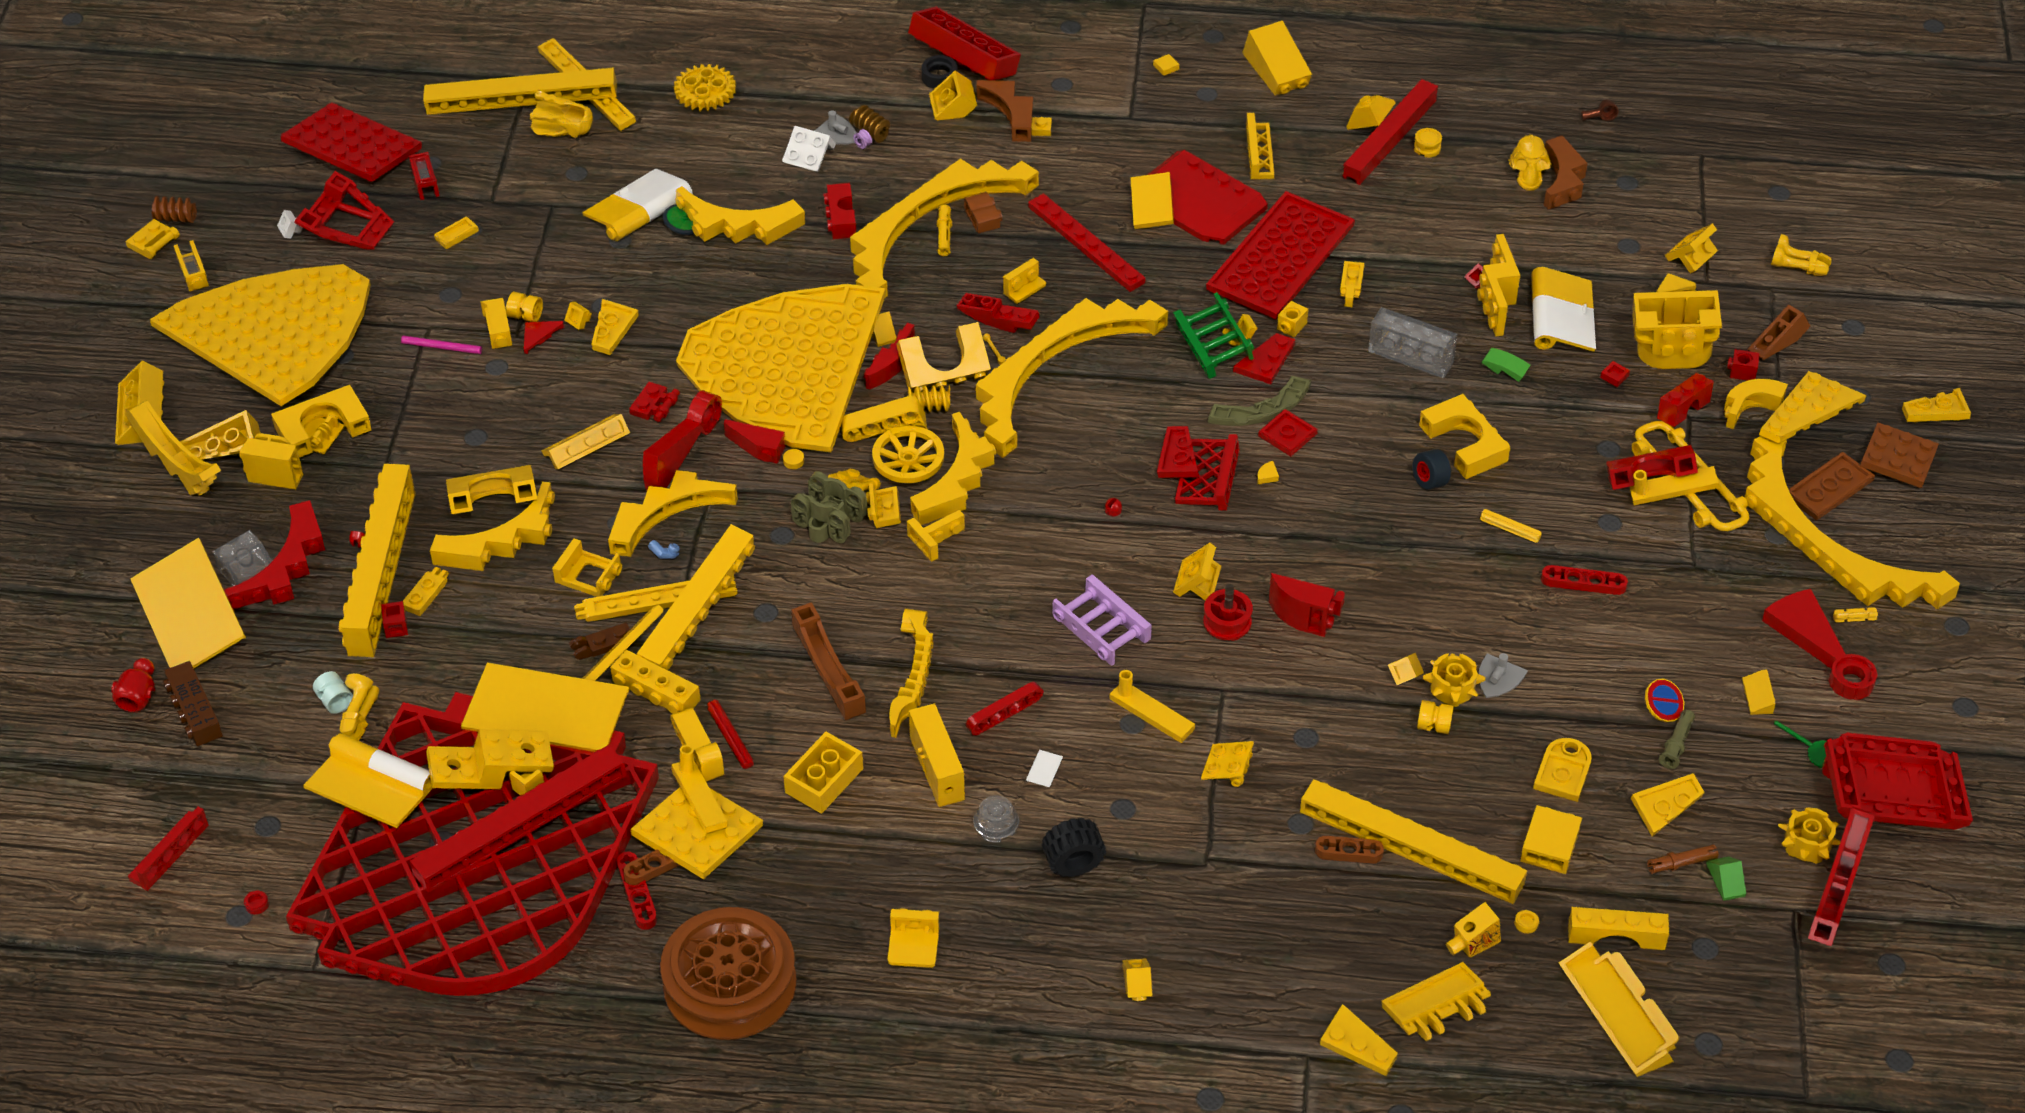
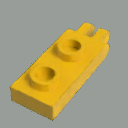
M435 567L432 572L427 571L403 600L405 611L421 616L447 584L448 571H441L439 567Z

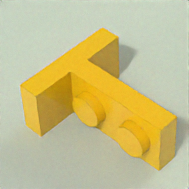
M960 510L924 528L915 518L907 521L908 537L931 562L938 559V543L965 529L964 514Z

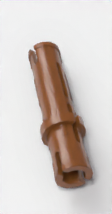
M1711 844L1676 854L1670 852L1663 857L1648 859L1647 866H1653V868L1649 869L1651 874L1669 869L1675 871L1678 867L1717 859L1718 851L1713 852L1717 847Z

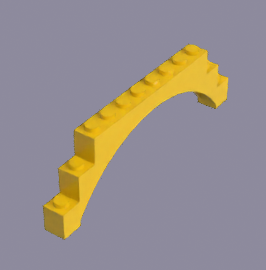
M959 159L850 237L851 252L856 255L853 258L854 274L859 276L856 280V285L885 288L886 298L888 296L887 281L883 279L886 258L898 237L917 219L941 205L983 192L988 194L1022 193L1026 196L1039 186V171L1023 161L1007 170L993 160L976 169L964 160Z
M1085 298L1080 303H1077L1069 312L1063 314L1055 323L1049 325L1041 334L1035 336L1027 345L1022 346L1013 356L1008 357L999 367L994 368L989 375L980 379L976 384V399L983 403L980 407V422L987 426L984 436L989 443L994 445L996 454L1004 458L1017 447V432L1013 430L1011 421L1013 406L1024 383L1044 362L1071 346L1099 337L1129 333H1148L1155 336L1168 325V310L1150 299L1135 310L1119 299L1103 309Z
M1763 436L1754 439L1750 454L1756 460L1750 463L1747 478L1753 484L1747 487L1745 493L1748 507L1752 508L1763 520L1771 524L1780 534L1790 540L1794 546L1798 547L1811 560L1822 567L1826 573L1835 578L1843 587L1855 595L1858 600L1869 606L1887 595L1892 601L1903 608L1917 598L1922 597L1927 603L1939 609L1956 598L1960 583L1944 570L1940 573L1920 572L1888 566L1858 555L1822 533L1800 510L1786 485L1782 470V456H1784L1787 441L1784 440L1777 443Z

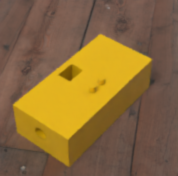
M935 703L909 710L910 740L938 807L965 800L964 770Z

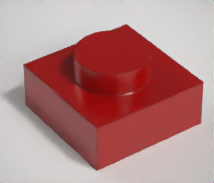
M1612 361L1601 372L1600 378L1618 387L1629 377L1630 370Z

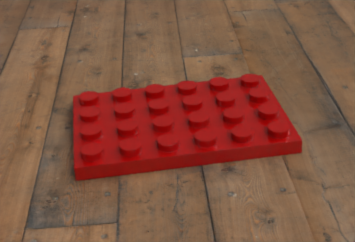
M332 102L281 134V142L370 182H373L409 158L410 155L422 149L421 141Z

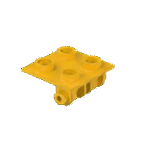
M328 414L326 419H315L306 426L305 432L310 439L312 451L325 454L344 429L345 425L338 423V416L336 414Z
M1254 742L1212 744L1201 780L1229 778L1234 787L1242 785L1244 782L1243 774L1247 773L1249 760L1253 756L1252 747Z

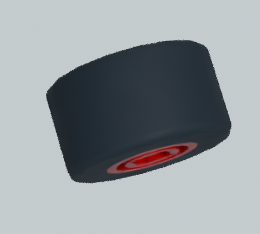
M1432 449L1418 453L1414 457L1413 474L1417 483L1422 488L1429 490L1445 486L1449 482L1451 466L1443 451Z

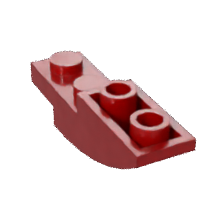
M965 293L957 304V309L971 318L994 328L1013 333L1018 328L1031 330L1040 317L1038 310L1003 305L1001 298Z
M906 323L903 330L898 332L896 341L891 343L889 349L882 347L880 352L874 356L870 368H866L864 373L866 389L871 390L880 386L903 369L896 344L899 340L915 337L914 324Z

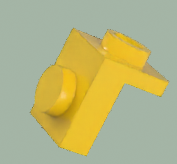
M1242 314L1237 325L1245 338L1251 339L1257 330V326L1250 315ZM1224 328L1222 332L1223 334H1226L1228 332H1231L1232 330ZM1237 338L1228 342L1233 346L1240 345Z

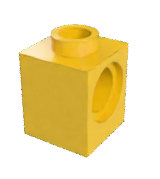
M1290 301L1278 315L1277 330L1295 338L1307 324L1308 308Z

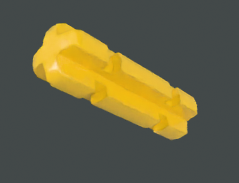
M1875 607L1867 608V610L1865 608L1846 609V611L1844 609H1836L1833 614L1836 623L1844 622V620L1846 622L1865 621V619L1867 621L1877 620L1878 616Z

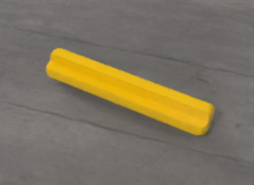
M1484 509L1481 513L1480 520L1535 543H1538L1541 538L1542 532L1488 509Z

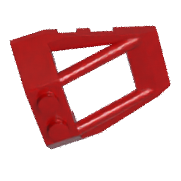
M335 171L326 181L322 195L309 210L304 208L294 223L322 238L362 249L374 250L393 226L394 221L379 206L376 207L369 200V196L365 192L359 191L356 188L357 185L351 179ZM348 192L369 211L342 203L346 193ZM337 209L370 220L358 236L324 226Z

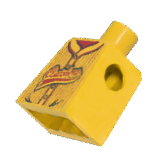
M1484 902L1454 925L1455 937L1446 942V947L1452 955L1463 950L1468 957H1473L1501 942L1499 918Z

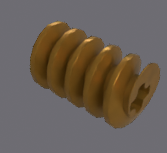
M861 105L859 108H856L849 116L850 124L860 130L865 129L868 131L871 138L876 142L881 143L887 138L890 128L889 120L874 112L867 105Z

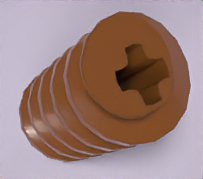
M155 196L152 204L153 219L158 221L173 220V222L180 220L181 222L188 221L189 223L195 221L197 207L195 203L191 204L190 198H186L185 203H183L182 197H179L176 203L175 197H171L168 202V198L163 196L162 202H160V197Z

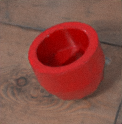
M1114 497L1108 499L1105 503V513L1113 517L1121 514V501Z
M351 531L349 536L350 544L355 547V544L358 543V548H360L361 538L365 536V533Z

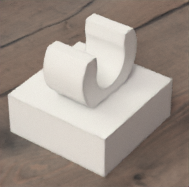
M288 210L283 211L277 225L284 238H292L294 232L301 233L303 227L294 223L296 218L292 211Z

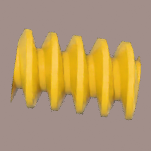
M943 385L940 386L939 391L936 390L935 386H932L930 392L927 386H924L922 392H920L918 386L915 387L914 392L908 387V396L916 397L923 410L927 406L928 411L932 412L933 406H935L937 412H940L941 407L944 406L945 411H949L950 385L947 391H945Z

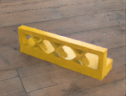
M1247 113L1246 134L1251 179H1274L1269 123H1255V113ZM1256 130H1265V132L1260 135ZM1261 141L1266 145L1264 147H1260L1258 143ZM1261 154H1263L1264 156H1266V157H1268V158H1266V159L1263 161V160H1261V159L1259 158V156H1260ZM1264 167L1270 172H1259V170Z
M613 414L541 451L544 456L550 457L555 469H560L629 434L630 431L622 414Z

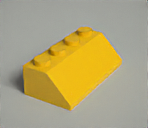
M143 360L118 384L115 443L118 445L143 443L124 413L148 400L160 419L163 414V370Z

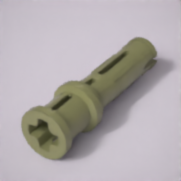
M1685 710L1681 712L1672 737L1665 742V751L1659 757L1660 764L1665 768L1675 769L1679 766V757L1685 751L1684 742L1695 719V714L1690 710H1686V713Z

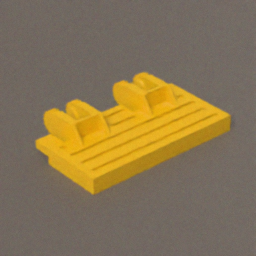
M1461 962L1382 1000V1008L1408 1035L1417 1032L1425 1041H1428L1432 1038V1033L1426 1025H1429L1440 1035L1445 1032V1027L1441 1022L1442 1019L1456 1012L1466 1021L1473 1018L1472 1011L1467 1005H1470L1479 1015L1486 1012L1485 1005L1475 994L1483 1000L1490 997L1491 992L1484 986V982L1464 962Z

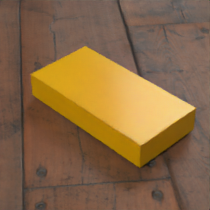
M466 216L434 234V237L447 250L479 232V229Z

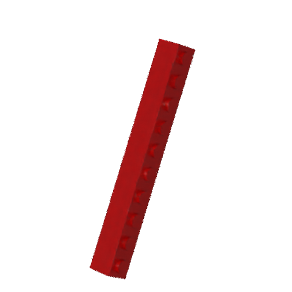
M610 745L598 749L592 755L576 762L570 768L557 773L546 782L538 784L534 789L518 796L505 806L497 808L486 817L478 819L474 824L458 831L445 841L437 843L428 851L417 855L414 859L410 860L414 877L427 893L431 892L626 776L624 761Z

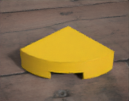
M1273 461L1264 464L1259 469L1258 484L1279 481V475Z

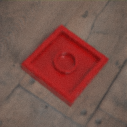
M1284 409L1258 432V437L1291 457L1317 435L1318 429Z

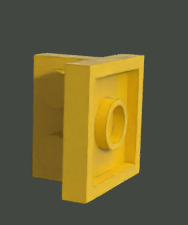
M1712 223L1686 235L1664 256L1669 262L1680 258L1689 273L1695 272L1718 251L1709 238L1717 230Z
M1209 542L1182 560L1173 593L1180 597L1191 590L1206 601L1207 597L1215 592L1221 565L1213 560L1216 550L1213 544Z

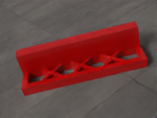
M198 806L193 812L188 811L128 875L129 881L148 891L209 826L204 809Z

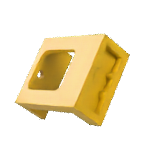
M573 538L552 569L555 583L600 597L603 596L605 591L610 589L614 578L620 575L622 564L619 553H616L613 559L610 560L584 551L581 540ZM586 565L604 569V572L596 582V587L576 580Z

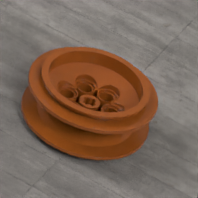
M717 908L702 912L688 919L670 936L661 956L660 970L663 990L670 1012L688 1030L712 1039H740L767 1029L777 1022L789 1008L795 995L797 983L794 950L786 932L770 917L746 908Z

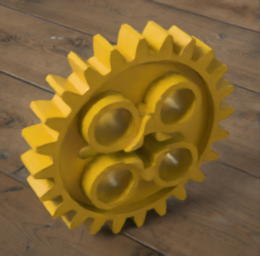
M701 64L700 68L694 65L693 70L686 68L687 73L680 72L681 76H677V81H674L676 99H679L680 104L685 103V107L691 105L692 110L699 107V111L703 108L709 111L710 107L717 109V105L723 107V102L729 103V98H734L733 94L736 93L734 76L730 75V71L725 72L724 67L718 69V65L714 68L711 67V64H708L707 67Z

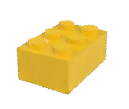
M825 731L784 775L785 793L822 814L863 770L862 751Z

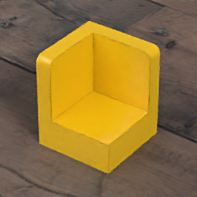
M1416 653L1388 664L1396 685L1424 674Z
M539 769L534 773L525 772L521 776L514 770L509 773L512 789L519 795H523L534 789L538 784L544 783L542 771Z

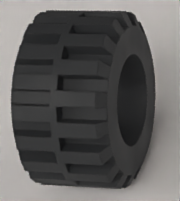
M1073 818L1060 822V824L1052 827L1042 839V848L1050 869L1055 875H1060V877L1083 875L1097 867L1106 855V847L1098 827L1090 819Z

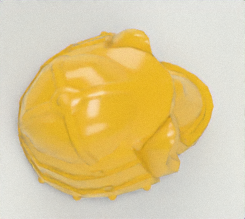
M1532 134L1526 135L1519 140L1518 145L1514 148L1508 159L1510 167L1513 170H1519L1518 184L1528 191L1536 190L1541 186L1543 181L1541 171L1549 170L1550 165H1552L1542 139Z

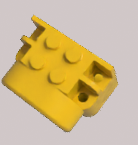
M1718 290L1634 293L1632 314L1634 337L1638 342V356L1644 363L1658 369H1690L1702 366L1710 359L1713 341L1719 338L1720 328H1722Z

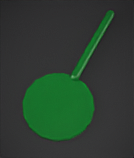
M1774 721L1776 726L1808 745L1809 760L1814 765L1820 768L1823 767L1826 757L1824 748L1826 741L1820 740L1812 743L1782 723Z

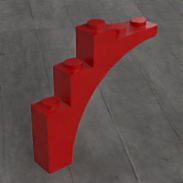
M310 500L289 506L291 514L290 532L286 543L276 558L252 578L224 589L233 609L268 599L272 600L273 605L295 599L290 580L310 575L305 556L325 551L321 531Z
M1852 806L1808 939L1832 946L1876 814Z

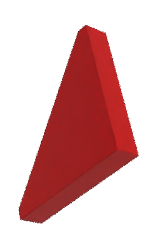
M563 321L525 322L524 354H529V350L537 344L541 345L552 337L551 334L555 331L563 329Z

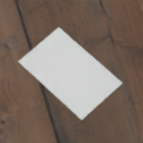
M1039 750L1026 781L1050 787L1063 756Z

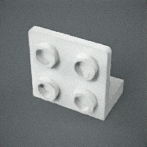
M795 126L782 161L789 165L818 172L827 148L834 150L836 142L830 135Z

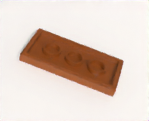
M1841 452L1791 487L1789 492L1797 506L1817 521L1874 481L1875 475L1866 468L1860 467L1859 463L1844 452Z

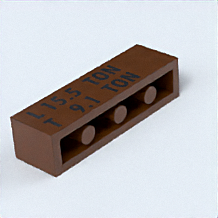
M187 661L164 670L167 678L163 680L167 693H173L170 698L174 708L179 707L180 709L177 713L181 723L187 724L184 728L188 739H194L196 746H200L223 737L219 722L191 662Z

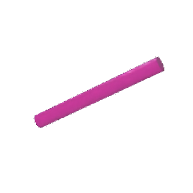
M404 335L401 338L402 344L473 354L482 353V346Z

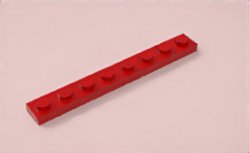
M1044 193L1028 202V208L1129 292L1145 284L1146 277Z

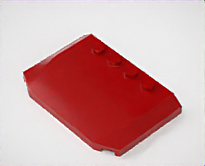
M1186 150L1175 152L1147 174L1170 172L1174 225L1201 241L1218 240L1220 244L1224 245L1268 208V203L1261 193Z
M1848 732L1841 734L1837 739L1832 740L1830 738L1825 742L1824 748L1837 811L1844 818H1849L1853 806L1876 814L1875 822L1953 830L1969 826L1972 823V813L1957 753L1952 751L1949 754L1940 749L1941 745L1932 741Z

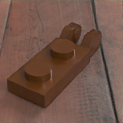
M627 622L585 637L579 636L570 640L569 646L572 650H575L574 656L577 660L591 656L595 657L609 652L630 628Z

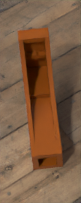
M977 80V100L996 107L1007 117L1012 128V141L1031 142L1033 97L1015 96V81Z
M1563 135L1545 142V148L1557 178L1545 193L1544 206L1547 210L1575 201L1582 196L1584 183L1581 179L1585 178L1587 162Z

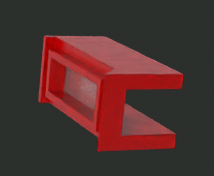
M428 152L410 155L411 170L420 200H424L422 188L433 186L435 196L439 197L438 184Z

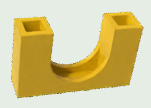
M978 322L957 328L956 335L961 350V362L958 367L950 371H939L928 364L924 357L919 336L899 340L896 346L907 387L914 391L915 387L918 386L920 392H922L924 386H927V388L935 386L936 389H939L941 385L946 387L947 383L950 382L961 384L966 382L967 378L974 377L975 380L985 378L991 367Z
M350 385L271 414L276 432L279 436L286 438L291 445L297 446L299 458L313 453L310 439L305 432L306 426L313 420L326 417L328 414H336L338 419L344 423L352 438L372 430L369 415Z
M1464 394L1421 411L1419 426L1430 439L1452 430H1465L1474 434L1479 439L1475 444L1456 451L1454 467L1465 479L1508 462L1509 443L1498 434L1496 428L1489 424L1485 416L1474 407L1473 402L1468 400Z
M531 465L446 479L451 514L473 511L472 503L475 500L493 494H512L515 496L516 503L537 500Z

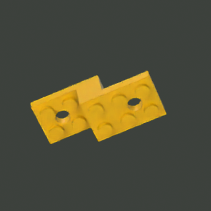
M1504 234L1496 235L1495 243L1492 244L1493 258H1490L1489 265H1483L1482 274L1479 275L1480 289L1477 290L1478 299L1483 303V312L1488 316L1489 328L1493 329L1496 337L1504 336L1508 305L1516 304L1520 281L1519 270Z
M479 729L474 747L428 746L426 752L432 788L501 789L506 771L535 772L539 769L542 772H552L554 767L547 731ZM522 749H528V750H530L532 753H526V752H525L524 750H522ZM449 765H454L458 769L452 770Z

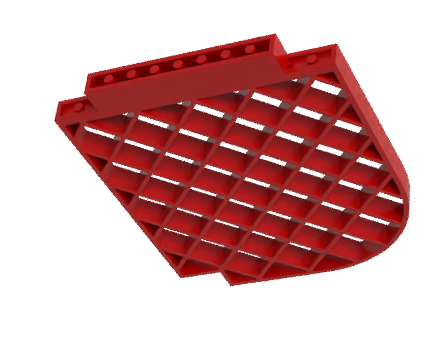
M455 692L445 712L403 702L377 749L421 767L428 764L426 753L428 746L471 747L475 745L478 732L461 728L473 696ZM430 730L450 734V736L436 741ZM614 730L609 745L624 761L626 776L578 804L581 805L594 799L601 813L572 824L565 812L558 816L564 828L536 840L529 833L524 836L526 844L497 856L493 854L487 860L476 864L427 893L423 886H418L413 876L410 860L434 846L404 858L398 844L429 832L436 845L442 842L436 830L437 828L467 817L471 825L477 821L474 813L503 801L505 804L513 801V797L519 795L512 789L511 780L503 782L501 789H486L469 797H465L462 789L452 788L458 801L427 813L421 801L416 807L420 815L419 817L400 824L398 828L392 827L390 829L386 823L377 820L382 832L350 844L347 838L349 830L374 820V818L345 807L286 915L289 929L297 934H307L323 940L317 951L320 962L324 966L342 969L350 974L365 975L373 980L388 981L396 986L403 985L441 995L471 996L502 991L523 984L541 975L562 960L585 934L617 868V857L625 851L632 836L631 828L639 822L659 779L657 764L623 756L626 749L625 734ZM423 733L428 745L400 756L397 755L394 749L397 742ZM550 744L552 759L556 761L553 762L552 772H542L544 782L554 777L557 773L570 768L576 762L587 758L594 752ZM522 749V750H524L526 753H532V752H531L530 750H528V749ZM632 784L637 793L636 798L610 809L603 795ZM432 788L424 799L450 788ZM611 828L616 837L615 842L588 853L582 839ZM573 843L580 857L550 869L543 855ZM391 848L397 861L365 874L359 860ZM535 859L542 873L512 885L505 871ZM352 863L358 877L326 890L322 882L325 874ZM589 873L595 883L593 888L566 899L559 885ZM497 875L504 889L473 901L466 887ZM405 877L412 891L380 904L374 889ZM551 888L559 903L528 915L521 901ZM459 891L466 905L434 918L427 903ZM367 893L373 907L340 920L334 906ZM513 904L520 919L489 932L482 917ZM420 907L427 921L395 934L388 920ZM328 909L334 923L330 924L307 917ZM567 918L571 927L555 944L546 950L537 931ZM475 921L481 935L450 948L443 933ZM381 923L388 937L355 951L349 936ZM529 935L539 955L517 967L508 969L497 947ZM436 937L442 952L410 965L403 950ZM340 939L343 940L349 954L334 951ZM490 951L500 972L487 976L465 978L458 964ZM396 953L403 968L376 961ZM451 967L456 978L432 975Z

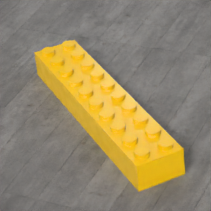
M384 464L382 472L378 474L379 485L378 488L374 489V504L370 505V519L366 520L365 523L366 534L361 538V553H357V568L353 569L352 586L348 587V602H345L343 606L344 617L339 621V632L343 634L342 645L346 647L348 656H375L383 624L381 604H386L389 601L416 494L410 465Z

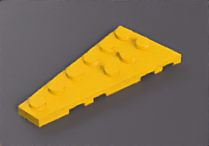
M1808 371L1762 426L1759 435L1780 443L1795 436L1796 432L1801 429L1805 431L1814 423H1822L1838 415L1839 411L1852 408L1855 403H1863L1866 395L1841 385L1837 381L1822 377L1818 373Z

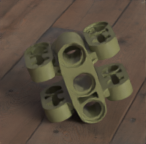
M815 471L808 480L809 496L804 493H797L791 500L793 521L802 528L809 526V537L816 543L824 542L829 537L837 543H844L851 534L850 519L858 523L867 515V497L862 489L855 486L849 489L841 480L828 478L820 471Z

